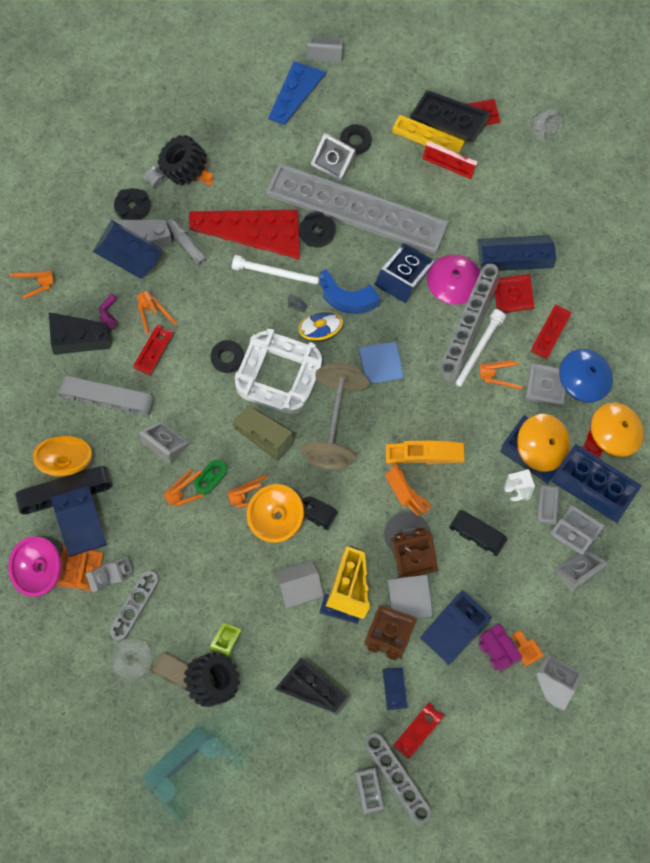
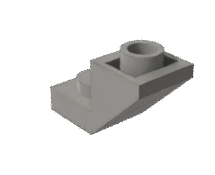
M128 556L99 566L86 573L92 592L99 591L110 584L121 582L134 575Z

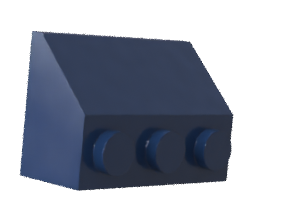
M111 219L93 252L141 279L153 268L162 250L159 246Z

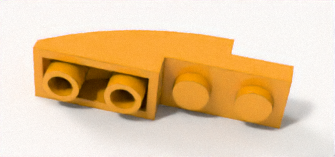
M404 441V443L386 444L387 465L396 463H426V465L465 463L464 443Z

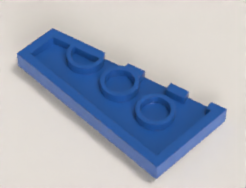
M293 61L270 112L269 120L286 125L300 105L308 98V95L317 87L321 79L325 77L326 71Z

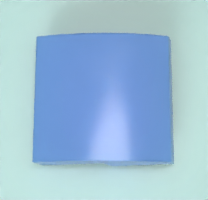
M396 342L359 348L363 372L370 380L369 384L403 378Z

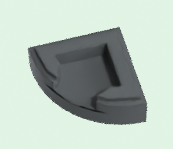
M292 294L288 297V308L303 313L306 311L307 305L303 300Z

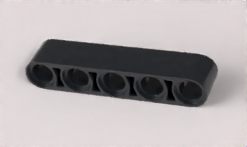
M98 466L19 490L15 494L19 513L27 515L51 508L53 504L50 497L89 486L91 495L109 490L112 487V482L107 467Z

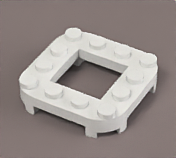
M267 329V331L254 334L250 339V345L241 366L235 374L236 391L247 401L285 414H297L308 403L317 380L315 372L322 367V356L315 344L309 342L308 345L274 333L273 329ZM268 352L302 364L289 393L256 382Z

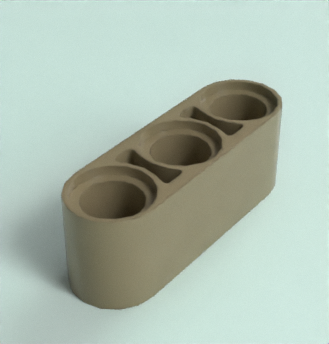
M161 653L151 672L155 675L158 673L163 676L164 680L172 684L176 683L181 686V689L186 691L185 687L187 685L184 683L186 675L184 672L188 669L187 665L165 653Z

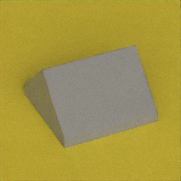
M309 37L307 42V60L341 62L343 39Z
M325 132L310 165L341 182L355 163L356 149Z
M161 421L141 430L139 433L141 443L170 465L189 445L187 440Z
M587 551L583 556L579 553L575 554L556 567L554 571L573 594L602 574L608 564L600 557Z
M312 560L274 572L286 609L324 597L319 575Z

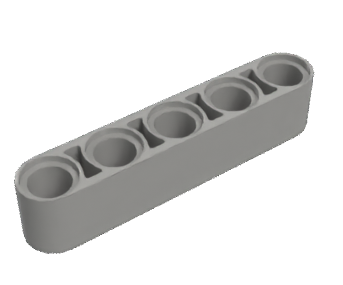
M70 376L63 377L58 396L62 399L66 397L70 398L71 401L80 403L84 401L88 402L89 405L101 407V405L107 406V409L125 410L126 413L135 415L139 413L143 414L144 417L149 415L153 396L147 393Z
M370 734L365 741L366 752L411 820L417 825L426 824L431 816L429 806L384 739L379 734ZM376 740L379 742L380 747L372 749L369 746V742ZM387 757L391 760V765L385 767L381 764L380 760ZM394 775H400L403 779V782L401 784H395L392 781V777ZM410 792L414 795L415 800L408 802L404 799L403 795ZM423 810L426 813V818L423 820L418 819L415 812Z

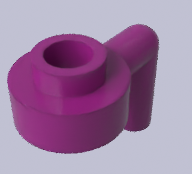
M112 293L98 308L101 314L99 316L100 322L107 323L108 329H114L118 324L117 319L107 311L117 299Z

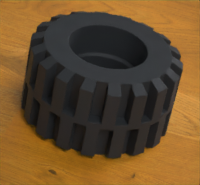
M178 135L176 138H171V141H167L166 145L161 148V153L158 155L159 160H157L158 167L175 184H190L191 181L197 180V177L201 176L202 171L205 170L207 154L190 136Z
M211 652L193 659L187 665L188 669L184 672L186 675L184 683L187 685L185 689L186 692L189 691V697L191 699L194 698V703L197 705L213 707L228 702L238 692L237 686L240 685L238 677L240 675L236 671V664H232L233 660L230 657L226 658V654ZM209 672L214 678L215 687L210 682Z

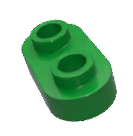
M211 461L203 469L202 473L196 477L194 485L199 494L206 495L211 493L226 476L227 470L223 461ZM214 469H220L218 474H215L213 471ZM207 483L208 486L206 488H202L201 484Z

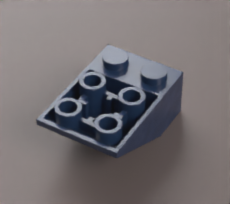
M524 415L504 441L500 452L526 470L529 469L532 474L549 484L557 469L548 472L536 471L530 468L519 454L517 445L518 433L523 423L528 419Z
M462 590L422 634L420 639L450 665L490 624L492 617Z

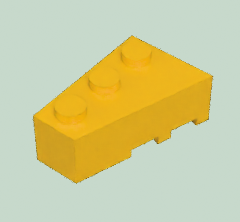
M346 546L340 558L326 606L361 619L365 618L370 608L367 595L368 585L366 584L365 552Z

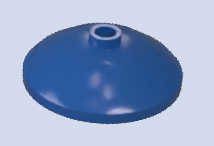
M576 349L568 353L560 364V381L566 392L574 399L585 403L600 401L610 392L613 384L612 370L608 362L597 352L589 349Z

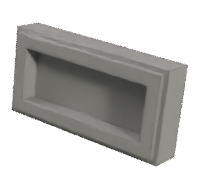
M540 484L537 510L538 523L556 525L560 487Z

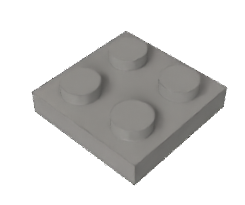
M531 364L525 400L563 407L566 390L560 381L559 369Z

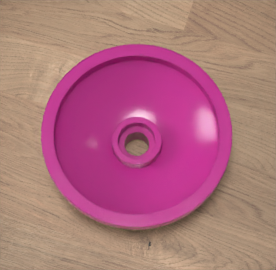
M461 255L443 256L437 259L428 271V287L431 293L444 303L454 305L467 303L479 277L480 269L467 257Z
M28 537L20 541L14 547L8 563L12 584L20 593L26 596L38 597L50 592L57 584L61 573V559L56 547L49 540L42 537Z

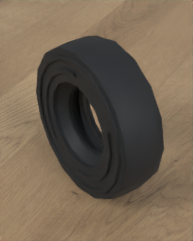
M353 124L344 128L341 132L340 141L356 149V155L365 153L371 147L372 137L366 127ZM352 135H359L363 141L359 145H353L349 138Z
M220 341L212 348L210 354L211 363L220 372L233 373L240 368L244 359L243 349L235 341ZM224 351H231L235 357L233 361L225 363L220 359V355Z

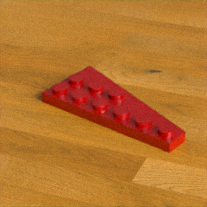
M298 209L189 211V230L299 260Z

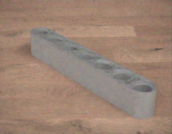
M486 264L482 268L441 362V373L447 382H454L459 377L499 284V272L494 264ZM455 353H460L458 356H453ZM448 369H454L452 372H446Z

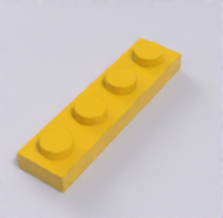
M399 115L392 128V133L426 146L428 141L458 154H460L465 142Z

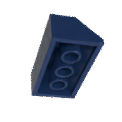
M550 235L477 239L481 270L486 264L496 265L498 271L554 268L556 251L554 241Z
M577 444L574 445L559 466L551 481L615 523L619 522L642 486Z

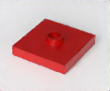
M530 274L500 278L495 291L497 310L509 313L535 309Z

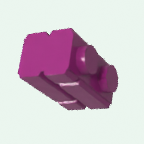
M500 624L480 635L478 646L484 654L487 652L491 658L489 662L494 670L498 669L502 673L521 661L522 655Z

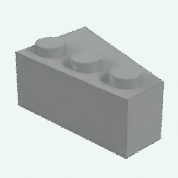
M113 220L160 248L172 245L171 235L165 220Z

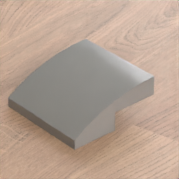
M571 505L564 517L560 518L551 531L550 536L583 556L601 534L605 525Z
M427 575L387 580L391 609L416 619L432 617Z

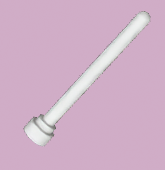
M234 255L232 269L239 271V269L243 270L246 268L312 284L319 283L318 277L248 262L239 255Z
M494 309L491 313L490 324L456 380L457 386L463 385L497 326L503 324L506 315L502 311Z

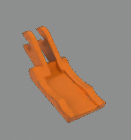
M396 463L385 475L386 479L403 506L408 505L419 517V510L425 515L427 512L426 508L428 510L431 508L430 503L410 488L403 472Z

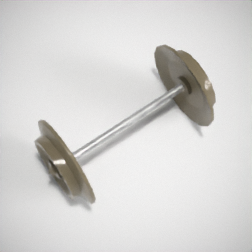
M333 362L320 367L315 372V377L319 382L331 388H338L328 443H305L301 446V453L314 466L329 470H339L345 468L346 465H351L356 459L352 451L333 444L343 389L349 391L364 390L369 386L370 380L363 374L361 369L354 365Z

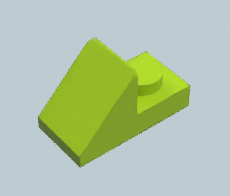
M222 623L210 645L211 652L224 653L226 658H231L242 629Z

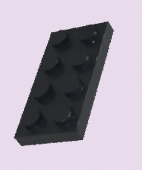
M426 90L410 115L411 120L471 143L474 142L489 118L488 111Z

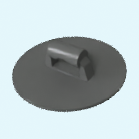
M402 512L396 514L386 524L384 531L386 544L392 550L390 539L394 538L395 534L402 532L406 533V535L413 534V530L417 528H425V530L431 533L430 527L421 516L419 517L415 513Z

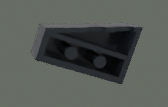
M49 312L51 348L54 355L110 349L107 323Z
M303 658L298 660L275 688L280 693L335 715L350 700L348 696Z

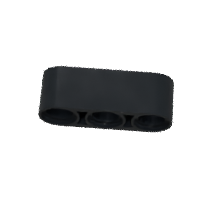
M459 510L449 526L450 530L459 532V535L468 541L472 540L483 550H489L494 553L493 556L499 555L508 540L503 533L463 510Z

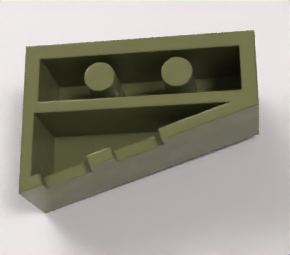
M247 406L233 421V428L276 462L292 447V432L264 416L256 408Z

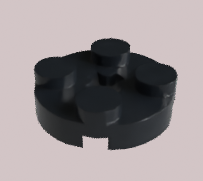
M136 188L122 189L114 200L115 213L122 220H142L150 212V199L144 190ZM131 202L137 204L133 209H130V206H128Z
M310 213L304 217V220L299 225L300 238L309 247H324L334 239L335 223L331 217L328 218L324 213ZM315 227H318V229H322V231H320V233L314 232Z

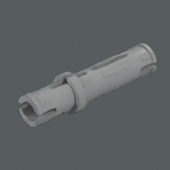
M174 218L166 222L167 227L174 235V239L177 242L179 241L197 265L200 266L206 262L207 257L187 235L188 232L182 229Z

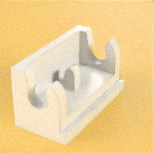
M529 469L508 474L504 485L505 492L513 490L518 492L517 497L510 498L511 501L530 500L535 488Z

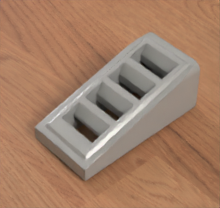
M371 767L354 771L364 814L383 810L384 805L376 768ZM372 775V779L361 780L362 776ZM374 784V787L363 789V785ZM376 792L375 796L365 798L366 793ZM378 800L379 806H367L366 802Z

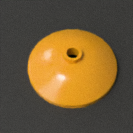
M607 403L599 407L592 416V436L596 444L605 453L614 457L624 458L633 455L640 449L644 440V429L640 418L631 408L621 403Z
M537 414L528 418L521 426L517 445L522 460L530 468L540 472H548L557 469L567 457L570 441L568 432L559 419L549 414Z
M56 436L46 439L37 445L33 452L34 465L40 471L52 476L76 474L83 470L92 458V451L88 443L73 436Z
M273 484L261 488L251 498L247 507V522L251 531L258 538L269 543H280L290 539L299 531L304 520V505L301 498L293 489L285 485ZM278 513H282V517L280 519L276 518V515Z

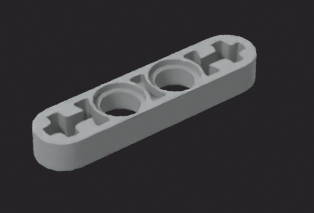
M146 571L141 575L110 628V635L115 641L120 642L128 637L158 585V577L154 572ZM150 576H152V577H153L152 579H153L154 583H153V584H152V583H149V584H148L147 590H150V591L147 592L146 590L143 589V588L145 587V585H146V580H145V578H148V579H149ZM137 593H142L145 595V599L143 602L137 603L134 601V596ZM127 610H132L135 612V616L133 619L127 620L124 618V613ZM120 620H122L125 624H130L129 627L124 625L122 629L124 632L123 635L119 634L118 637L116 636V632L114 630H119L121 628L122 623L119 622Z

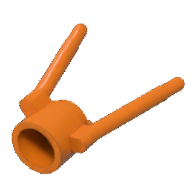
M51 270L9 273V276H14L15 278L37 277L38 285L43 286L23 295V299L44 290H50L49 285H54Z
M144 291L137 296L139 302L137 307L140 311L146 334H149L144 309L146 311L152 310L156 314L155 305L175 326L177 325V322L149 291Z
M508 360L480 364V379L485 378V383H495L523 389L520 385L492 379V376H495V368L519 365V362Z
M190 469L163 493L171 507L176 505L178 508L184 503L204 496L198 494L183 500L180 499L183 497L180 490L200 475L202 470H198L185 480L193 472Z
M265 474L227 491L231 506L236 505L237 509L248 507L249 503L242 502L246 500L244 493L261 487V483L258 482L269 475Z

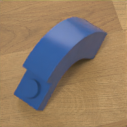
M327 269L320 272L319 284L323 289V298L333 308L344 313L361 314L380 306V297L372 285L358 291H346L335 283Z

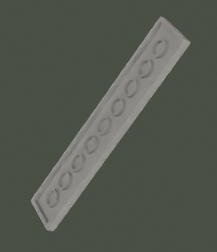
M280 163L266 191L267 197L310 212L324 213L325 216L331 217L333 220L402 244L405 243L434 255L437 253L448 226V221Z

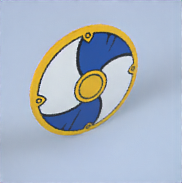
M317 312L301 321L299 333L302 337L309 340L327 339L339 332L342 328L343 320L335 312Z

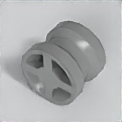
M156 166L148 169L144 175V180L150 182L151 187L154 189L159 188L160 185L165 183L167 178L164 173L159 172V168Z

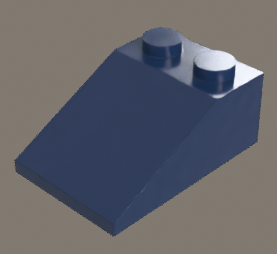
M403 243L381 268L374 285L398 300L407 303L435 261Z
M89 486L50 497L68 557L107 546Z

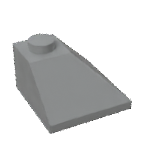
M547 654L537 673V677L546 701L556 708L565 710L583 674Z

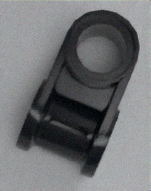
M313 497L303 498L304 518L315 523L318 527L320 525L323 526L324 530H329L338 511ZM309 505L312 506V508H310L309 510L305 509Z

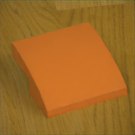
M63 546L60 555L61 573L56 586L92 591L86 573L101 566L103 552L91 550L68 557L66 548Z

